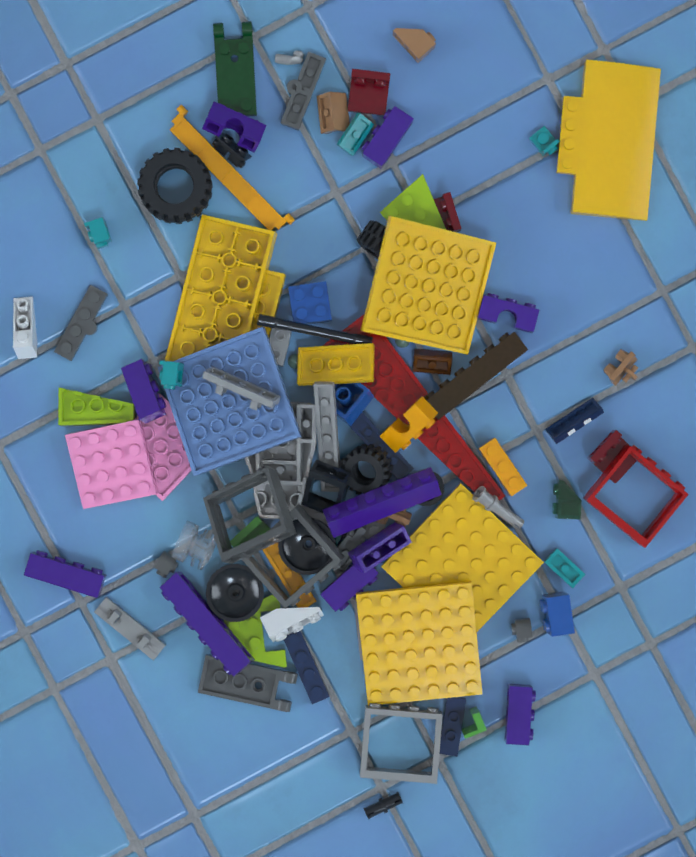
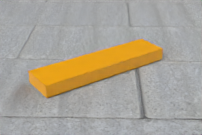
M278 542L262 550L290 596L305 584L302 576L288 568L281 559ZM312 592L307 595L303 593L299 597L301 600L296 605L298 608H305L317 601Z

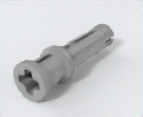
M484 486L479 487L474 492L472 499L485 506L487 511H493L516 530L523 526L524 520L501 504L497 496L488 493Z

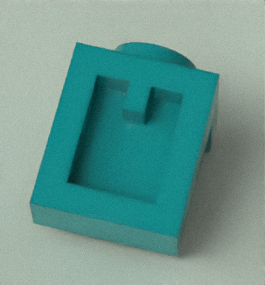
M545 126L529 138L542 156H545L547 153L550 156L559 149L557 145L560 141L555 139Z

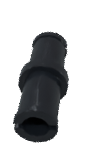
M396 792L385 799H378V802L363 809L369 820L380 813H387L389 809L403 804L399 793Z

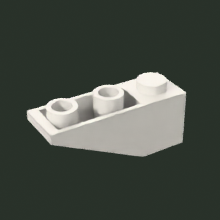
M33 297L13 298V348L18 359L37 357V333Z
M320 607L277 608L260 617L270 639L273 642H279L285 639L286 635L301 631L305 625L318 622L324 614Z

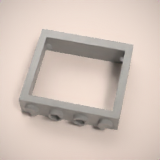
M370 703L369 706L365 705L360 778L437 784L442 711H438L439 709L427 707V710H419L418 706H408V709L400 708V705L389 704V707H382L378 703ZM371 714L435 719L432 772L367 767Z

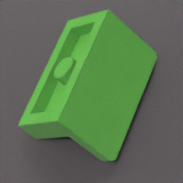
M257 516L230 543L233 547H236L266 533L270 528Z
M477 706L470 709L475 724L462 728L465 739L487 730Z

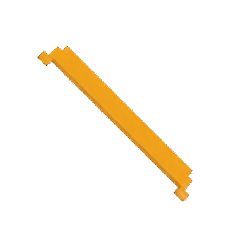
M183 105L176 109L179 114L172 120L175 125L170 131L194 155L201 159L207 169L267 230L272 231L275 227L279 230L286 222L291 225L295 221L289 213L282 218L184 118L188 110Z

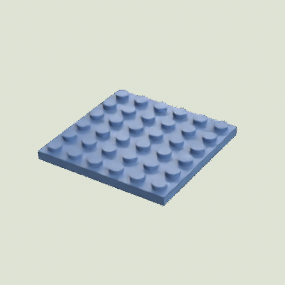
M260 327L172 361L184 364L182 387L175 386V390L165 389L193 476L201 475L302 437L265 327ZM163 365L157 367V368H158V371H159V374H160V370L163 369ZM213 366L280 395V402L273 408L262 404L261 408L257 410L251 409V399L228 389L223 395L215 393L217 384L203 379L204 371Z

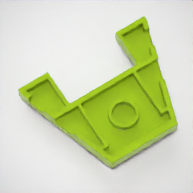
M273 594L263 598L259 610L252 617L240 622L224 620L227 627L255 659L254 661L287 667L285 649L265 651L263 624L260 619L262 617L261 612L281 608L280 602Z

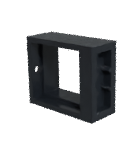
M316 459L309 471L301 505L323 513L324 509L344 502L352 473ZM315 479L340 488L336 502L311 493Z

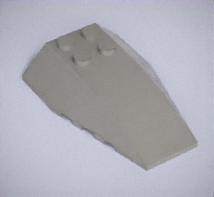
M290 402L302 437L245 458L250 474L257 472L259 468L263 469L265 467L277 470L289 511L298 504H302L317 443L315 404ZM268 481L253 487L259 518L280 519Z

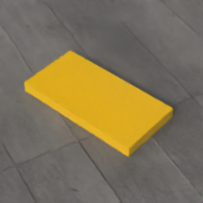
M373 343L298 347L297 385H314L315 381L335 382V384L374 382L375 345Z

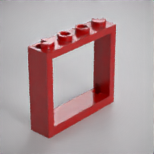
M625 445L583 499L636 543L646 548L689 494L684 491L685 487L683 484L670 479L671 475L666 470L662 469L660 471L656 467L657 463L650 457H643L641 455L642 451L635 445L632 447ZM628 455L633 457L675 492L642 535L595 497Z

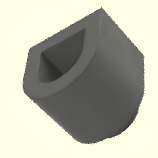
M163 551L154 567L157 569L156 573L164 578L168 576L169 572L174 573L179 564L176 562L177 558Z
M530 618L514 619V623L511 624L512 635H516L518 643L528 642V638L533 637Z

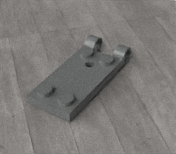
M206 654L198 693L290 712L291 701L275 698L279 681L296 684L297 673L249 664L238 675L233 676L223 669L224 664L220 660H216L212 655ZM261 682L262 688L257 689L255 683Z

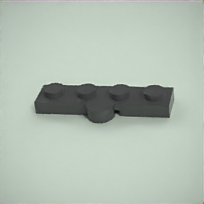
M311 52L307 53L298 80H291L287 84V91L291 97L281 120L282 125L299 131L326 58Z
M92 285L89 286L54 350L55 353L70 361L73 360L85 336L94 335L97 332L98 327L93 320L106 300L107 293Z

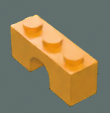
M422 396L403 414L410 425H406L398 418L379 437L395 453L400 448L404 450L412 443L410 439L414 438L416 440L423 433L422 429L424 427L428 429L436 422L434 417L438 412Z
M492 438L477 448L485 461L493 469L509 496L515 495L527 486L496 438Z

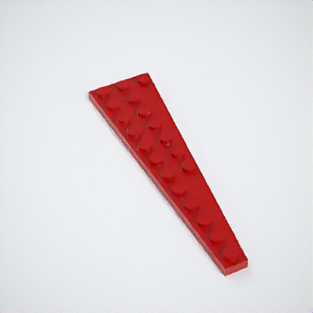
M362 315L342 330V332L373 337L372 343L375 345L374 382H364L361 384L367 387L374 395V398L396 419L399 418L406 425H410L403 414L422 396L425 397L428 392L386 336L361 331L364 315ZM330 339L322 346L348 345L352 343ZM446 416L436 421L428 429L426 427L422 429L423 433L417 439L473 492L479 487L484 486L486 491L491 495L497 496L499 501L505 497L504 493Z

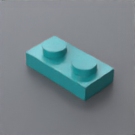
M357 113L336 145L349 155L354 156L374 124L361 113Z
M558 548L544 561L571 588H574L586 575Z

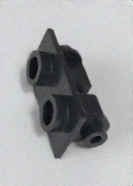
M222 132L220 137L215 136L216 139L212 143L214 149L223 156L230 152L231 154L227 159L237 168L240 167L242 169L246 164L245 161L252 157L248 150L238 146L232 136Z

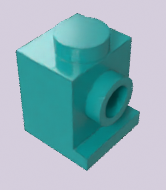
M103 217L84 223L85 227L90 229L88 231L89 239L91 242H94L97 249L108 246L109 242H112Z
M160 361L159 364L163 365V369L160 370L159 378L161 384L164 385L163 389L175 390V386L182 387L184 364Z

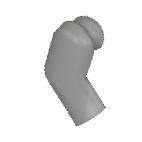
M298 50L294 51L293 56L276 54L275 63L284 65L300 64L304 60V54Z

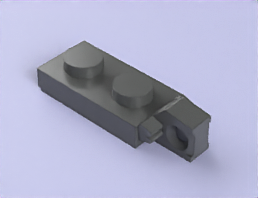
M367 525L347 532L338 545V549L345 555L341 561L343 564L338 568L341 572L344 573L352 562L348 552L365 541L366 537L363 535L367 531Z

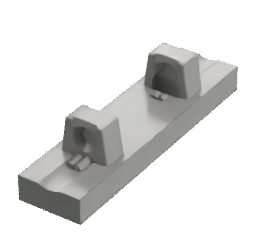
M213 366L204 371L202 378L217 384L215 393L223 395L228 389L251 399V409L257 410L261 408L262 404L273 408L280 402V395Z
M108 597L94 611L95 614L153 661L166 646L165 643Z

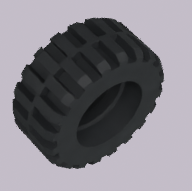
M166 148L161 153H154L153 158L147 159L144 162L146 165L140 169V178L137 181L139 186L138 193L143 205L155 218L163 220L165 223L182 224L184 221H193L192 218L199 217L203 209L208 207V201L212 197L213 184L206 165L197 155H193L191 151L186 149L183 151L180 148H174V150ZM172 169L186 171L193 180L191 195L185 201L177 204L164 201L157 189L161 176Z

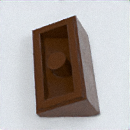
M414 349L412 372L451 375L452 352Z

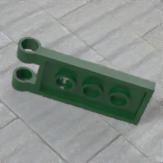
M252 21L242 22L243 39L224 40L223 23H213L218 103L245 116H257ZM233 55L238 56L237 62L231 61Z

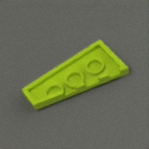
M59 387V426L112 425L135 420V406L132 403Z

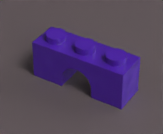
M213 101L202 129L220 137L224 129H233L239 135L237 145L255 153L267 125Z
M488 293L487 296L483 295L477 319L495 324L499 314L503 311H508L515 317L513 329L529 333L534 332L540 311L535 309L536 305L530 303L520 305L517 304V300L506 298V301L498 299V295Z

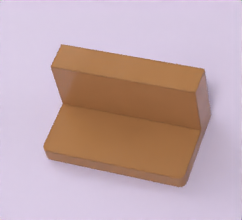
M327 92L318 95L317 103L321 134L345 131L350 124L346 93Z

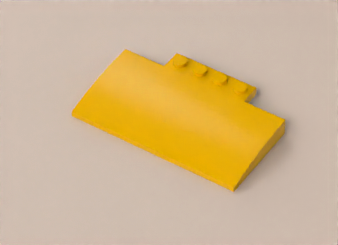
M586 59L581 97L564 96L562 103L556 173L574 175L571 214L647 221L661 69Z
M202 214L165 361L172 362L264 327L257 325L259 314L276 317L286 274L269 270L277 238L275 231ZM265 327L269 339L272 328Z

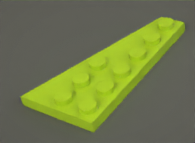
M423 174L380 211L387 221L389 216L446 230Z

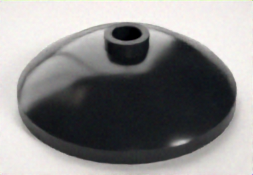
M312 518L336 545L330 528L322 521ZM298 519L293 520L296 534L278 542L280 557L285 565L294 572L304 575L316 574L333 559ZM306 541H311L312 546H307Z
M229 564L219 568L210 577L206 587V599L212 612L219 618L230 622H240L252 617L259 610L264 598L262 582L249 567L242 564ZM234 589L239 590L240 593L238 596L233 595Z

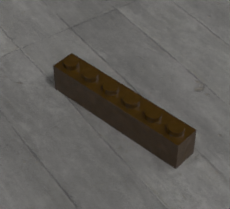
M506 332L498 339L500 341L499 344L496 346L491 344L483 350L485 354L481 358L478 355L469 361L470 366L467 369L460 368L454 373L456 377L453 380L449 381L446 379L439 385L440 390L436 393L432 390L424 397L438 412L434 417L435 421L445 416L528 350L515 332L510 335Z

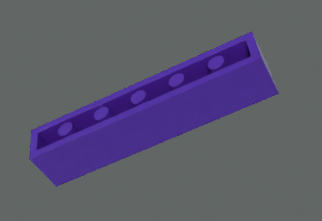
M429 467L323 510L333 538L442 494L434 472Z
M176 572L159 587L162 590L161 594L163 597L174 604V610L180 616H184L187 620V626L199 634V640L204 645L207 644L209 646L212 656L224 664L223 669L229 675H238L255 660L222 619L212 612L206 600L182 572Z

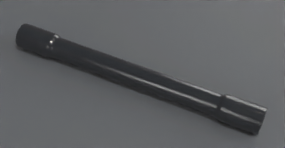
M259 314L257 325L278 328L352 344L372 343L373 339L371 336L312 326Z

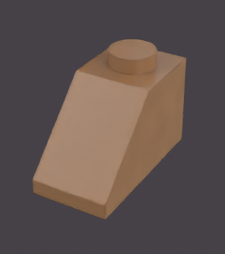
M395 28L393 30L394 38L417 63L435 49L436 40L430 32L426 33L423 29Z

